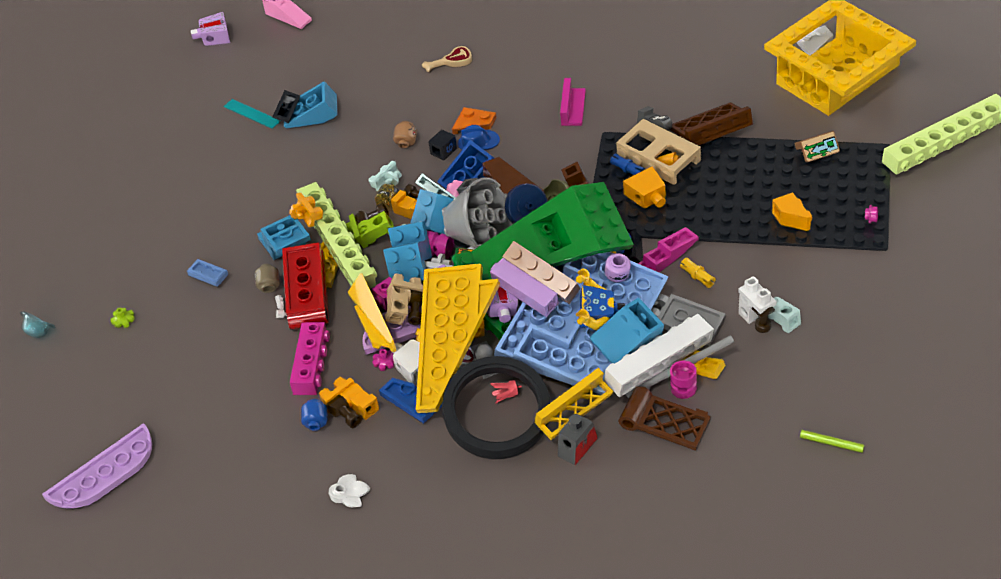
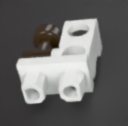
M751 277L745 280L744 286L738 288L740 293L739 314L749 324L755 321L756 331L766 333L771 329V321L768 319V315L775 311L773 307L776 306L777 301L771 296V292L767 288H763L755 277Z

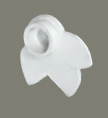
M347 474L340 477L338 483L333 484L329 488V496L335 503H344L348 507H361L360 497L370 491V487L365 482L356 481V475Z

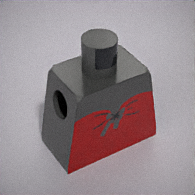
M578 414L569 417V421L559 432L558 457L573 465L579 462L597 440V434L592 421Z

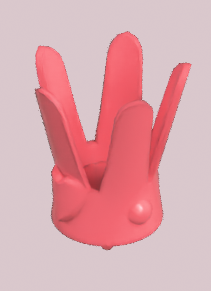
M510 380L507 383H490L496 389L502 388L492 392V395L496 396L497 399L495 403L506 398L515 397L518 395L517 388L522 387L521 385L517 386L515 380Z

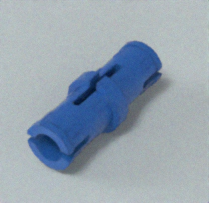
M616 153L610 160L612 165L632 175L646 170L644 167L633 163V160L625 159Z

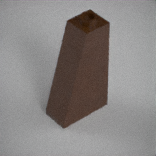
M500 157L482 163L483 176L497 181L501 185L499 188L504 194H508L513 187L520 184L536 185Z

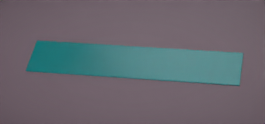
M231 99L223 106L269 128H274L280 122V120L272 118V116L234 99Z

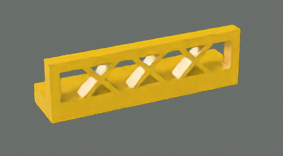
M599 368L536 413L535 424L550 440L558 436L561 429L569 421L568 418H562L563 411L571 410L574 411V414L583 417L613 394V390L603 381L604 373ZM598 385L605 391L601 396L592 395L593 389ZM579 399H589V405L587 407L577 406V401ZM549 422H559L558 428L553 432L545 425Z

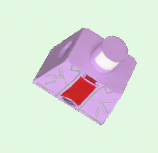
M223 12L200 19V28L191 30L192 39L202 38L205 46L230 43Z
M499 286L487 310L488 316L499 317L502 323L509 322L511 316L516 315L518 298Z

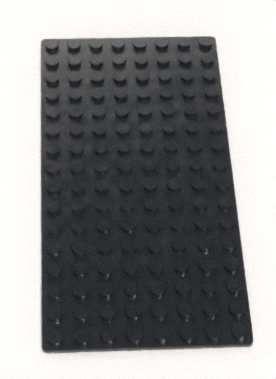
M602 133L593 183H605L628 233L635 230L642 238L664 239L686 227L699 237L697 241L874 251L888 250L890 169L882 163L884 148L890 146V144L837 142L840 149L838 153L805 162L802 149L796 150L794 144L802 140L719 137L698 145L701 147V161L698 164L690 162L676 175L677 183L675 185L662 179L666 192V202L662 207L658 208L653 204L643 208L624 195L623 181L634 175L625 173L621 168L610 163L611 157H614L615 153L617 154L616 142L626 133ZM637 134L627 145L638 151H643L652 142ZM665 149V150H664L660 155H658L656 158H658L659 156H663V155L672 153V152L669 151V150H667V149ZM793 192L802 201L804 208L810 211L812 215L810 230L805 231L781 225L772 213L773 199ZM870 205L878 207L877 222H871V224L869 220H865V209L869 208Z

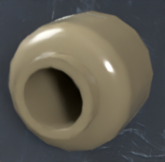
M263 264L255 271V285L264 293L275 291L280 284L279 271L270 264Z

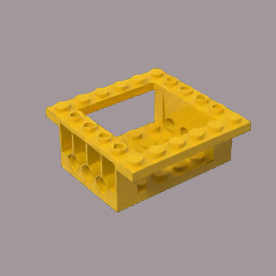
M828 0L765 43L764 50L777 57L776 84L829 116L898 67L900 57L916 46V40L845 0ZM837 16L836 38L822 48L808 55L793 46V44L822 24Z

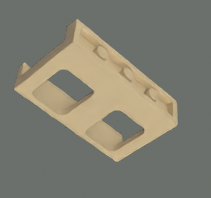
M642 119L616 142L617 154L619 156L631 159L633 163L645 169L653 167L660 178L674 185L677 183L676 175L690 162L698 164L701 161L700 146L645 119ZM637 134L652 142L643 151H638L627 145ZM665 149L676 152L677 155L681 156L671 166L655 159Z

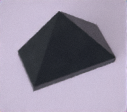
M284 90L272 118L289 123L299 102L300 95Z

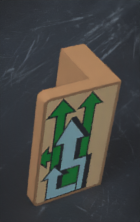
M834 131L794 143L796 150L802 149L805 162L840 151Z

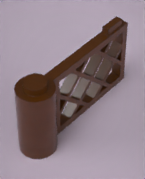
M636 387L618 422L626 430L635 431L638 429L696 451L711 416L708 415V412L698 408L695 411L653 396L646 387ZM658 404L663 406L665 410L655 413L653 406ZM680 412L684 417L675 420L672 413ZM668 415L671 421L661 424L658 417ZM654 419L657 423L653 427L644 425L646 421ZM700 419L704 422L702 425L694 427L691 420ZM687 422L690 428L681 431L677 424ZM674 426L676 433H666L664 428ZM693 433L696 439L694 442L685 440L684 435Z

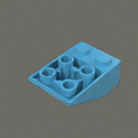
M638 297L622 307L589 339L611 364H615L622 360L625 355L637 351L640 346L652 342L658 335L662 336L664 324Z

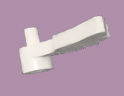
M277 295L275 300L279 310L276 311V318H284L287 315L283 310V297Z

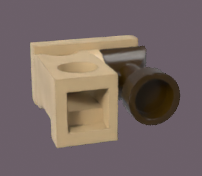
M394 274L387 288L385 322L402 325L408 315L409 324H421L422 313L420 312V306L423 297L421 278L413 277L409 282H406L402 274ZM408 306H411V312L408 314Z

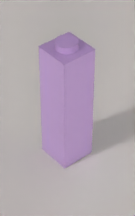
M504 258L492 266L490 271L491 278L499 279L501 288L545 317L559 304L556 292Z

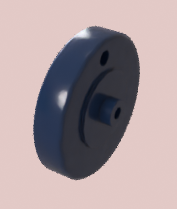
M528 183L520 184L513 187L507 194L505 212L509 221L514 224L548 202L545 193L538 186Z

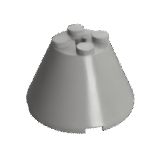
M480 178L472 182L447 207L442 209L445 235L477 248L513 225L505 212L507 193L504 194L499 188L501 185L491 178Z

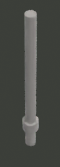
M730 335L686 358L685 361H690L694 364L734 343V340ZM670 368L660 372L637 387H646L650 390L651 386L670 377ZM634 389L625 394L627 398H630Z

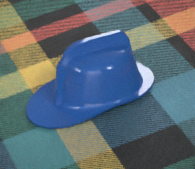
M470 125L461 131L462 136L458 140V146L463 150L471 140L483 150L492 149L499 144L500 137L494 131L485 130L479 125Z

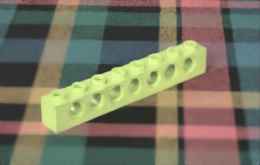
M994 94L884 148L882 163L897 175L917 164H921L931 157H935L945 150H949L959 143H963L973 136H977L987 129H991L993 126L1001 123V97Z
M317 182L297 189L296 192L302 193L304 197L312 196L315 199V207H321L323 210L322 219L315 220L314 228L350 286L353 285L357 277L362 273L369 289L375 287L377 273L374 267L369 266L370 263L367 256L362 255L360 245L358 243L355 244L353 234L351 232L348 233L344 220H340L339 212L337 209H333V204L330 198H326L323 187L320 188Z

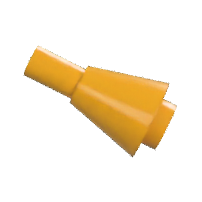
M672 152L655 159L671 166L680 156L676 152Z

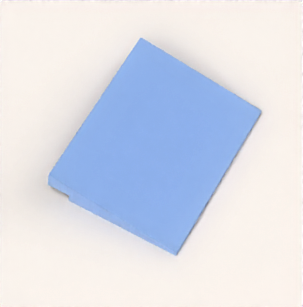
M612 252L595 254L554 267L575 282L576 277L579 276L577 272L585 268L588 270L592 280L605 289L614 292L615 303H625L627 305L639 297L650 310H652L668 280V276L630 260L631 268L628 278L622 282L610 281L606 277L604 269L607 258L614 254ZM577 283L579 287L582 288L583 283ZM581 289L570 304L558 297L559 304L547 317L523 302L494 352V356L519 360L529 365L539 374L573 386L597 368L604 373V381L605 370L611 364L589 339L596 331L589 327L580 328V325L577 323L579 317L576 316V313L580 310ZM599 385L593 389L594 393L600 395L605 393Z

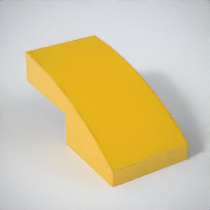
M696 350L695 352L691 353L690 355L686 356L685 358L681 359L680 361H683V360H685L686 358H688V357H690V356H692V355H694V354H696V353H698V352H700V351H697V350ZM708 357L694 363L698 375L717 379L726 366L723 359Z

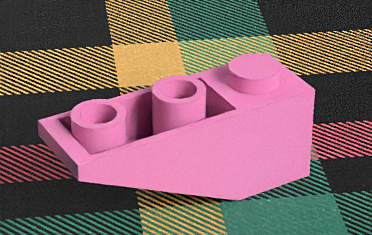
M262 0L266 15L300 29L312 21V18L291 0Z

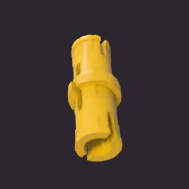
M684 258L681 261L683 264H680V268L688 272L691 278L697 279L707 288H711L714 285L716 278L704 271V267L696 265L689 258Z

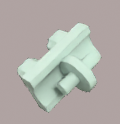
M395 161L382 166L377 175H372L369 178L371 187L375 188L377 193L381 190L386 191L391 185L396 186L399 183V178L402 174L397 169Z

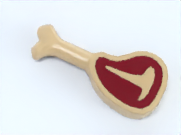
M458 46L442 59L423 62L422 67L429 73L433 68L442 65L450 67L466 66L472 62V54L467 47Z

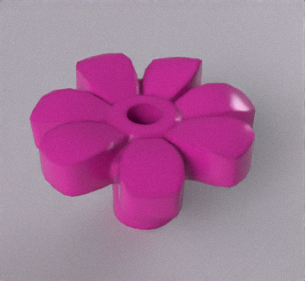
M386 349L379 350V354L373 355V366H379L380 371H385L386 366L389 369L393 368L394 353L391 350L388 352Z

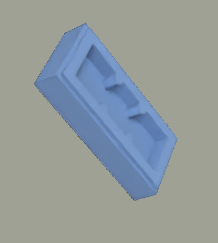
M197 259L187 270L188 276L216 287L228 276L227 270Z

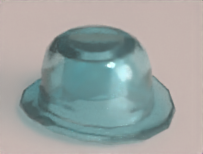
M20 312L24 317L22 330L31 337L42 338L50 327L56 328L54 324L45 322L28 312Z

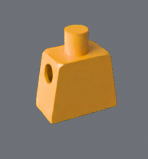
M653 167L623 181L624 195L641 207L647 208L655 204L660 208L665 204V184Z

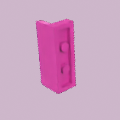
M564 78L560 110L561 126H581L583 123L586 90L585 88H572L571 78Z

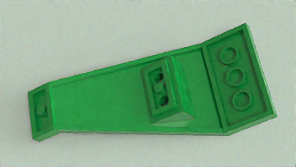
M599 182L569 187L473 251L454 254L452 261L455 266L481 264L483 267L482 280L492 279L490 274L492 266L503 258L502 256L513 241L553 267L595 254L631 249L634 244L605 183Z

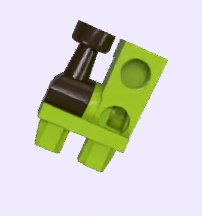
M383 202L376 206L377 209L370 213L358 211L359 213L356 215H349L350 222L346 223L348 233L351 232L353 234L355 244L358 243L363 248H366L368 244L375 242L377 238L387 233L389 234L388 228L394 227L393 221L389 218V211Z

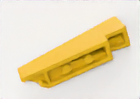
M361 273L348 291L350 298L356 304L354 306L355 311L373 348L380 349L383 346L390 348L391 352H395L397 350L394 340Z

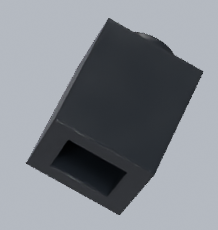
M442 129L428 141L430 154L441 160H445L457 149L455 135Z

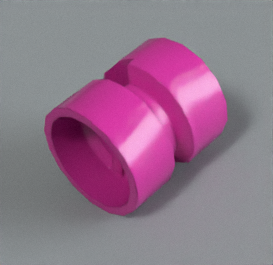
M427 231L432 256L436 254L438 257L442 253L445 254V259H449L453 251L454 239L447 237L443 233L439 235L438 232Z
M690 361L675 362L670 368L671 392L680 399H688L697 391V371L695 365Z

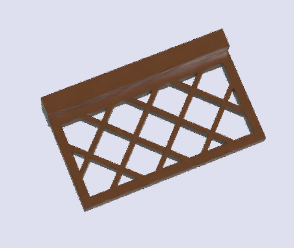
M729 102L673 123L670 130L680 137L700 145L753 125L751 108L748 106L740 108Z

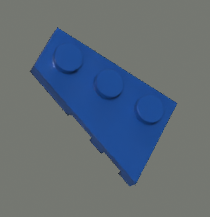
M392 378L379 390L380 396L423 424L435 413H417V387L414 383Z

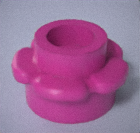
M872 205L865 209V220H869L870 224L878 220V207H872Z

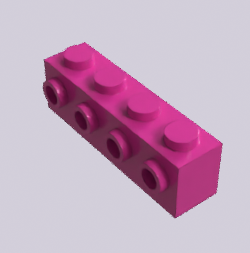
M325 322L301 323L290 378L293 395H317L318 387H321L320 374L324 371L323 358L327 356L326 342L330 340V332L326 330Z

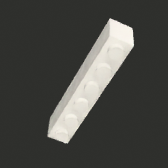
M699 314L688 317L680 325L670 328L667 333L662 336L658 335L652 342L640 346L637 351L625 355L617 363L610 364L605 370L604 382L618 397H621L672 366L675 362L680 361L711 342L714 328Z

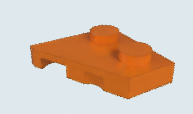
M463 107L452 128V133L458 134V131L470 125H479L485 130L491 129L497 118L496 113Z

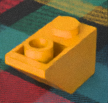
M793 192L773 199L772 213L781 225L805 231L810 230L812 215L810 211L804 208L802 201Z

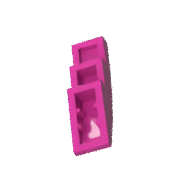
M685 227L658 241L657 248L644 254L643 261L638 264L661 272L683 255L699 237Z

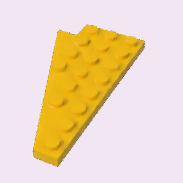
M481 264L424 269L416 396L417 413L438 412L443 402L447 384L458 371L500 286L499 279L482 280L483 267Z

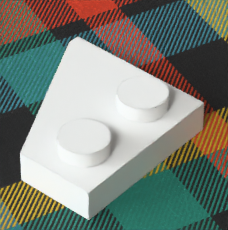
M824 25L818 27L796 43L806 54L811 55L832 41L833 34Z

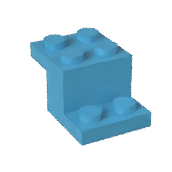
M290 215L261 228V232L257 233L258 239L273 260L283 256L282 248L306 245V242L311 240L310 235L299 220L293 219Z
M425 221L388 228L392 247L383 249L389 277L393 278L394 274L397 273L402 274L406 282H409L413 277L421 278V281H423L424 269H426L424 260L432 258Z

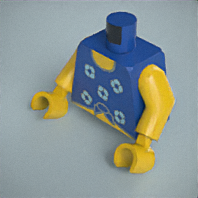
M583 268L577 272L579 276L576 277L577 283H583L580 294V310L576 313V316L579 317L577 323L580 325V328L589 327L597 331L624 307L625 303H615L614 292L597 284L590 278L588 270Z

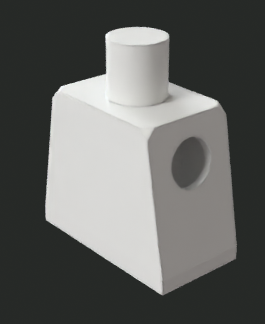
M413 339L404 346L398 342L395 343L397 351L392 352L394 353L393 361L395 368L408 382L414 383V385L417 384L420 342Z

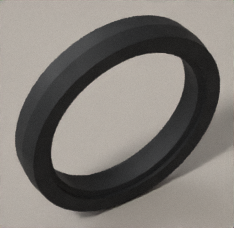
M484 357L466 364L450 379L445 389L442 404L444 422L453 440L469 453L488 459L514 457L529 450L543 436L544 432L535 424V420L526 432L514 439L502 442L485 441L468 433L459 423L455 413L457 397L461 390L477 377L493 373L507 374L520 379L530 387L537 399L539 412L550 404L548 389L540 375L529 365L509 357Z

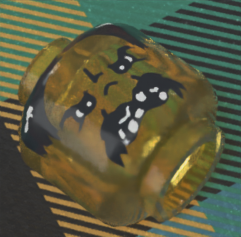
M383 184L375 195L376 205L383 202L388 210H393L391 199L399 192L398 188L393 184Z

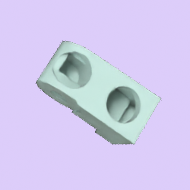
M774 297L777 301L776 306L773 307L775 311L769 314L768 318L774 319V321L782 325V329L785 332L790 333L801 325L800 310L783 299Z

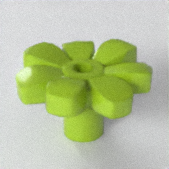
M117 308L113 312L114 317L110 321L117 328H120L122 325L124 328L130 326L129 322H133L135 319L134 312L132 310L127 311L126 308Z

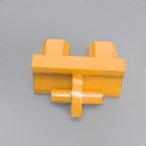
M296 193L298 201L297 204L291 206L290 216L293 219H303L308 227H314L315 220L322 219L323 210L321 207H315V199L312 196L304 197L302 193Z

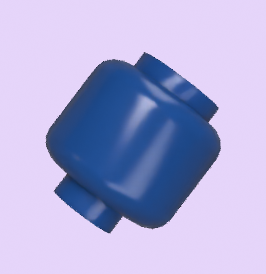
M318 399L308 400L301 408L302 425L312 431L319 430L327 423V406Z

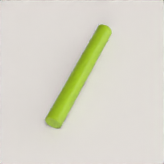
M802 430L800 438L861 453L864 451V444Z

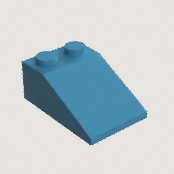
M325 81L300 95L290 122H284V127L293 128L321 124L332 120L338 115L337 94Z
M420 189L411 223L425 221L427 231L438 232L439 235L445 234L442 209L447 207L454 199Z

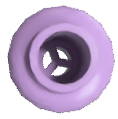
M620 253L610 255L605 263L604 271L606 277L613 282L625 281L630 273V260L627 256Z

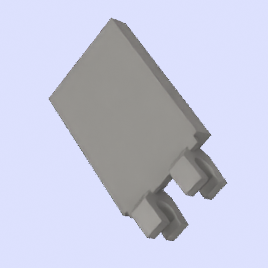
M660 294L651 310L664 324V329L668 331L673 326L683 323L688 317L699 314L714 328L712 340L706 344L708 346H711L726 316L723 312L673 294L670 297Z

